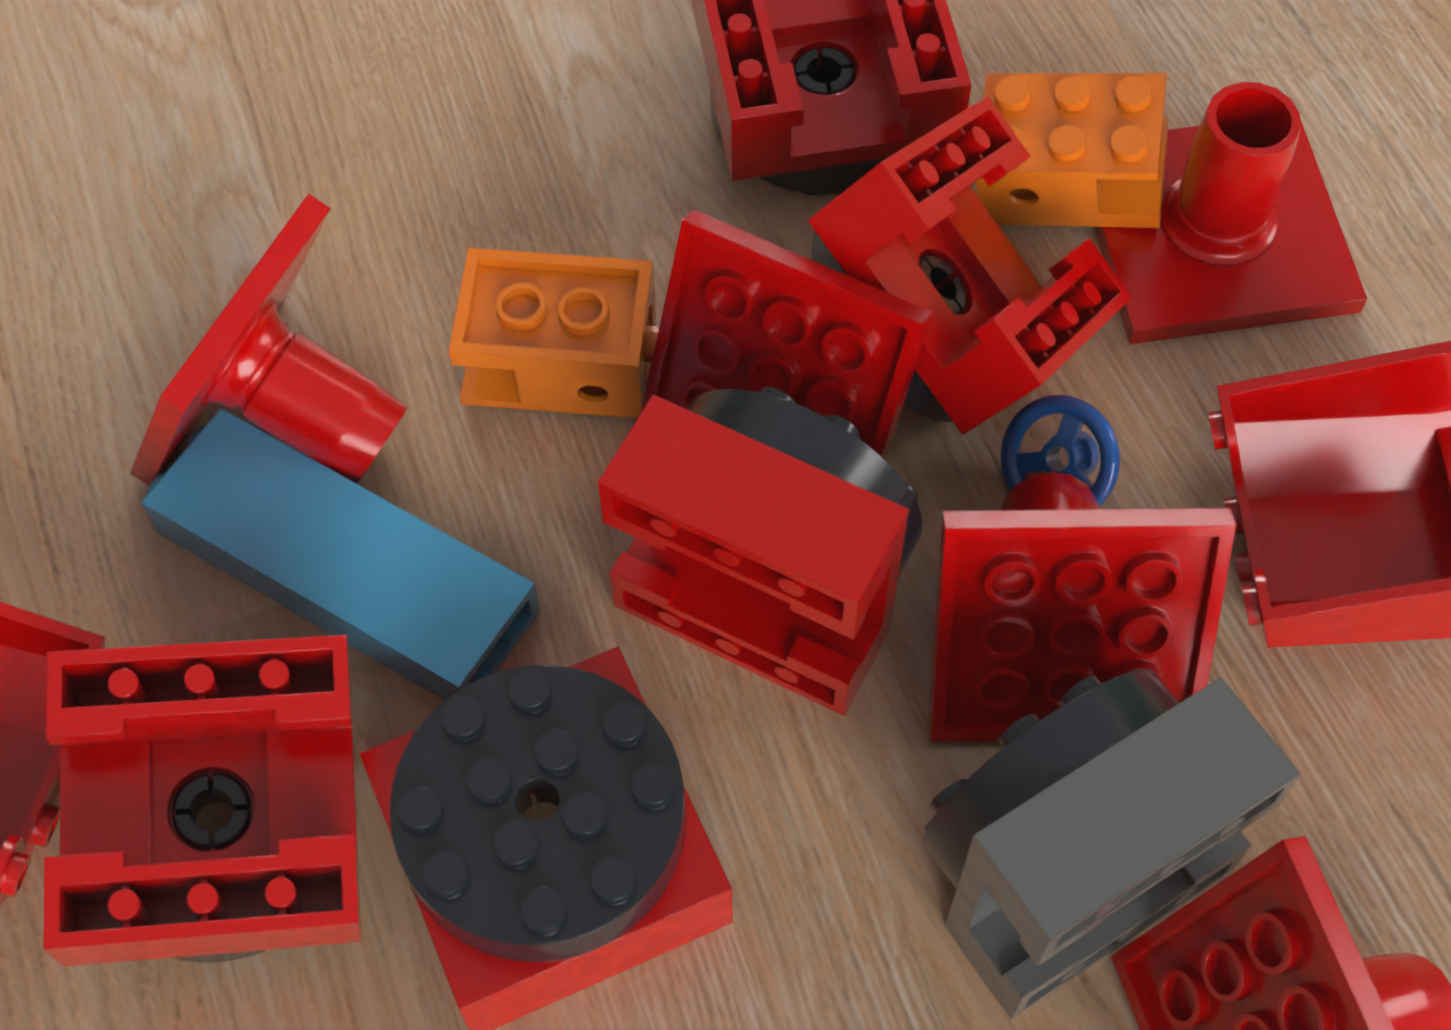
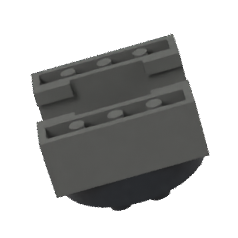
M1138 668L1102 684L1096 676H1089L1070 688L1059 701L1061 707L1040 720L1035 713H1032L1013 723L999 738V742L1004 748L984 763L967 780L962 779L951 784L932 800L930 805L936 812V815L925 826L924 830L926 832L923 842L956 888L945 927L1011 1020L1231 873L1251 846V843L1241 830L1279 806L1301 773L1222 677L1180 703L1153 670Z

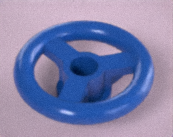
M1050 395L1032 401L1013 417L1002 441L1001 467L1010 491L1018 483L1026 480L1023 473L1044 470L1046 473L1055 472L1072 475L1083 481L1094 494L1098 505L1101 506L1109 497L1116 484L1120 468V452L1118 441L1111 425L1095 407L1072 396ZM1063 414L1057 434L1044 445L1041 451L1020 454L1023 437L1034 422L1047 415ZM1083 423L1090 429L1097 444L1092 436L1081 430ZM1062 447L1069 454V464L1067 467L1061 463L1059 458V452ZM1100 451V469L1095 483L1092 484L1087 476L1095 470L1099 461Z

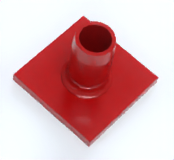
M1239 82L1222 88L1212 97L1199 126L1168 130L1160 228L1094 227L1103 258L1132 297L1119 310L1129 344L1361 313L1367 301V296L1300 119V112L1293 101L1280 90L1259 82Z
M309 193L161 394L130 474L150 486L153 480L163 472L208 407L213 403L222 404L231 409H240L243 417L281 442L356 484L364 475L408 407L378 383L303 333L291 331L289 324L277 312L284 303L331 208Z
M693 210L682 219L642 411L653 394L686 409L694 398L708 391L744 389L760 392L765 387H772L789 395L796 404L822 416L836 415L848 420L858 429L860 440L886 461L933 312L697 210Z
M1050 472L1033 475L1018 483L1006 495L1001 510L943 511L928 718L930 742L999 741L1002 733L1022 717L1035 713L1041 720L1061 707L1059 701L1062 696L1078 682L1093 675L1102 684L1138 668L1153 670L1180 703L1206 687L1209 680L1236 529L1231 509H1100L1094 494L1086 483L1072 475Z
M1306 836L1281 840L1111 956L1140 1030H1451V984L1441 969L1427 958L1412 953L1383 954L1361 958Z

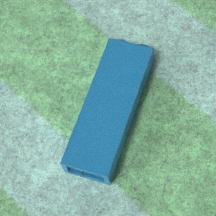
M222 408L207 425L199 427L193 433L186 450L168 471L162 472L153 480L146 497L141 502L158 534L332 635H347V643L443 700H446L466 685L496 673L540 613L534 582Z

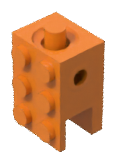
M986 73L983 99L987 96L990 98L1031 156L990 187L983 178L976 182L978 198L998 225L1160 228L1168 139V117H1164L1167 73Z
M468 247L448 351L451 365L465 366L460 393L461 405L638 418L642 411L650 363L653 359L659 326H655L657 315L653 261Z

